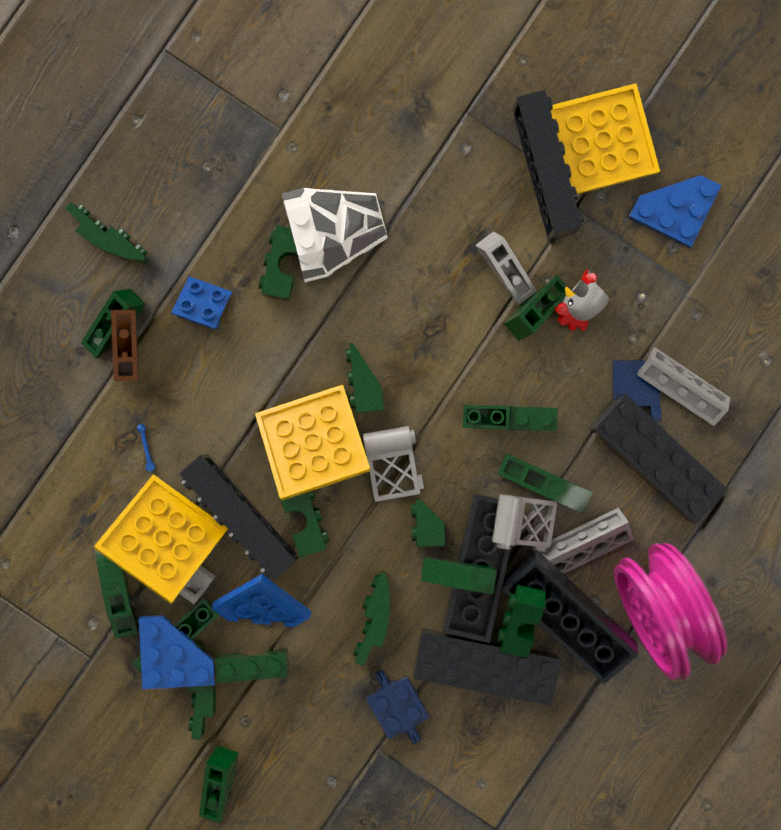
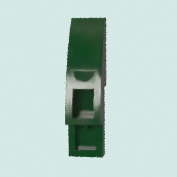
M70 202L65 207L81 223L76 232L101 250L135 263L148 264L150 262L145 256L148 252L138 243L135 246L128 241L131 237L122 228L117 231L112 226L108 229L98 219L94 222L88 217L91 212L82 204L76 206Z
M464 405L463 428L557 431L558 408Z
M508 453L497 473L529 490L581 513H584L593 493Z
M95 550L103 599L114 638L118 639L138 634L126 571Z
M381 570L380 575L375 574L371 583V587L374 588L371 596H366L362 606L365 609L364 616L371 618V622L366 620L362 630V634H365L362 643L357 642L353 655L356 656L355 663L364 666L372 645L381 648L386 636L390 614V591L387 573L384 570Z
M203 598L174 626L193 640L219 615ZM140 655L132 664L142 674Z
M195 640L196 645L204 653H207L201 641ZM216 684L187 687V691L196 692V694H192L191 708H194V717H190L188 731H192L191 739L201 740L205 732L206 717H213L216 712Z

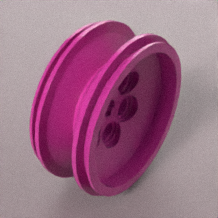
M655 543L650 546L648 553L649 574L646 575L632 559L624 558L614 568L615 584L626 614L654 663L668 678L684 680L690 675V665L686 649H690L706 663L715 665L726 654L725 633L707 590L689 562L672 545L668 543L662 545Z

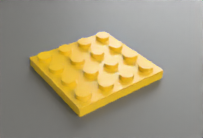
M637 83L553 105L551 114L553 119H556L558 122L559 133H557L559 142L562 141L564 144L565 155H563L565 164L570 166L571 178L569 180L571 187L574 186L576 188L577 195L655 175L660 172Z
M343 385L255 413L281 500H286L371 471Z
M153 474L96 543L94 549L172 604L227 532L228 528L225 525H219L211 515Z

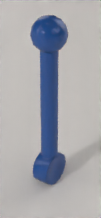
M139 424L137 431L141 434L147 459L146 469L153 471L156 465L151 460L145 435L146 426Z

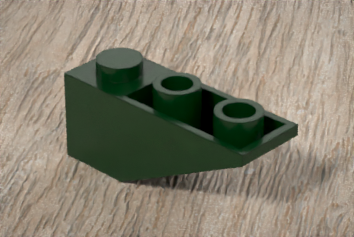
M349 343L350 349H346L347 363H351L352 372H348L349 386L353 385L354 395H350L351 409L356 408V413L384 411L381 385L355 345Z

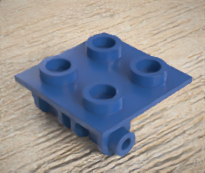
M189 276L171 314L177 315L179 318L188 319L192 323L196 322L198 325L202 324L210 327L212 330L218 329L221 322L219 319L232 291Z

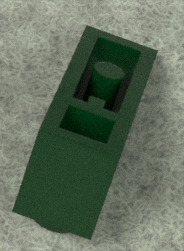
M555 275L521 305L504 325L518 341L534 334L555 311V308L563 302L566 296L565 288L567 285L558 275Z
M131 289L113 291L81 344L95 358H99L112 345L111 310H136L137 319L146 304Z
M424 557L420 581L493 594L496 569L490 566Z
M217 745L207 760L199 812L200 817L221 824L234 781L239 752Z

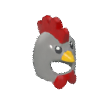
M585 270L580 281L572 290L568 287L565 288L566 296L563 303L555 308V312L560 314L558 318L559 324L563 326L567 324L570 331H575L577 328L581 331L586 330L588 320L598 315L610 300L606 293L596 284L597 275L595 273L590 274V270Z

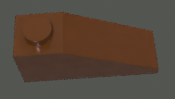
M111 310L114 381H138L136 310Z

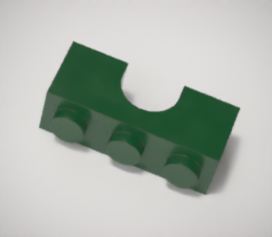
M277 225L276 230H272L270 234L269 244H272L270 253L265 255L264 266L267 267L265 276L261 275L258 288L262 289L261 293L263 296L290 302L295 278L294 276L282 273L280 271V263L287 256L298 257L291 228Z
M314 490L281 500L285 513L300 511L307 519L305 530L292 535L300 558L327 549L326 543L330 542L326 529L322 530L319 522L323 520L319 507L315 508L312 499L316 498Z
M517 585L515 594H510L508 600V608L510 610L505 611L502 623L505 627H500L497 641L501 642L500 652L525 658L529 657L534 642L535 625L532 624H540L545 609L546 591Z
M288 649L265 650L263 653L254 655H242V652L219 654L215 659L217 683L287 677L290 672Z

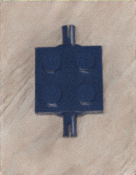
M384 670L378 671L375 676L380 682L381 687L376 692L368 695L366 699L386 736L390 739L400 733L407 732L413 744L416 741L419 742L421 738L415 727L428 719L430 715L408 675L398 680L389 681Z

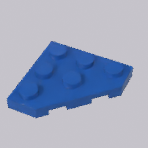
M700 175L638 197L628 218L690 248L722 185Z
M263 574L215 600L212 605V609L228 621L238 622V618L252 619V623L270 625L271 621L284 622V626L295 627L310 619L311 610Z
M162 615L139 618L142 689L208 686L215 684L214 659L207 653H204L184 632L178 630L167 617Z

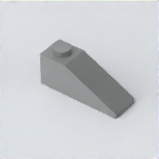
M493 231L475 245L488 266L518 305L537 292L504 237Z

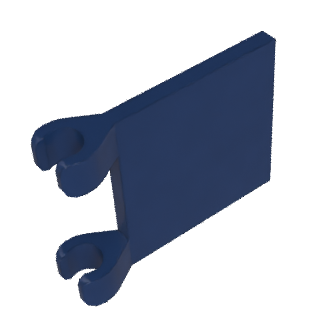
M613 360V400L619 394H626L638 406H650L649 416L656 423L661 421L660 390L637 375L647 360Z

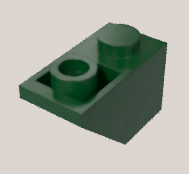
M415 499V504H411V518H416V527H411L412 541H416L417 547L445 546L444 521L421 499Z

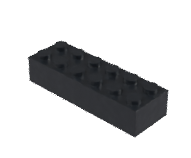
M545 90L517 97L512 111L547 240L552 241L574 235L582 227L581 223L584 222V217L581 209H577L575 202L578 199L577 191L574 186L571 187L569 180L571 178V169L569 164H565L563 158L565 147L562 141L559 142L557 136L559 126L557 120L553 119L551 114L553 110L552 100L550 96H546Z
M619 394L588 427L689 522L697 524L728 490L626 394Z
M208 454L199 455L179 473L183 478L180 480L181 483L189 491L193 489L196 492L198 502L204 508L209 507L214 512L212 515L214 520L221 526L224 524L230 530L228 535L234 542H241L246 548L244 550L245 554L252 561L256 559L259 562L261 572L268 579L272 577L276 580L299 558V555Z
M473 493L457 562L494 567L496 569L493 594L451 587L442 625L444 633L487 643L490 642L511 548L496 547L497 543L492 542L499 501L497 498Z
M537 549L504 578L502 591L507 596L515 594L517 585L546 591L545 609L539 625L603 684L607 683L638 656L637 642Z
M421 628L413 669V679L552 706L561 659L557 654L532 649L528 658L500 652L501 643L491 641L487 643L441 631Z

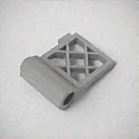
M409 426L363 434L367 460L371 469L370 477L375 502L420 494V489H423L424 486L422 475H417L412 449V444L416 443L414 430H409ZM409 454L410 464L405 471L394 464L399 456ZM394 457L392 461L387 458ZM383 459L389 464L383 474L374 470L373 460ZM392 466L402 473L396 483L385 477ZM410 468L412 471V476L409 473H407ZM375 474L380 477L377 482ZM406 475L413 480L415 489L405 491L398 485ZM382 479L393 486L388 494L378 495L377 486Z
M499 494L492 542L497 543L496 547L502 549H510L511 545L533 546L532 550L537 549L538 551L546 552V547H551L557 502ZM525 503H529L532 511L527 516L524 514ZM546 505H549V506H548V513H547V515L543 518V516L541 515L540 511H541ZM536 516L539 523L533 529L529 522ZM526 527L529 534L521 540V530ZM543 528L544 539L540 541L536 534Z

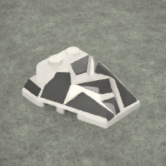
M302 188L282 193L305 283L330 276L343 265L349 264L357 256L366 253L388 239L376 193Z

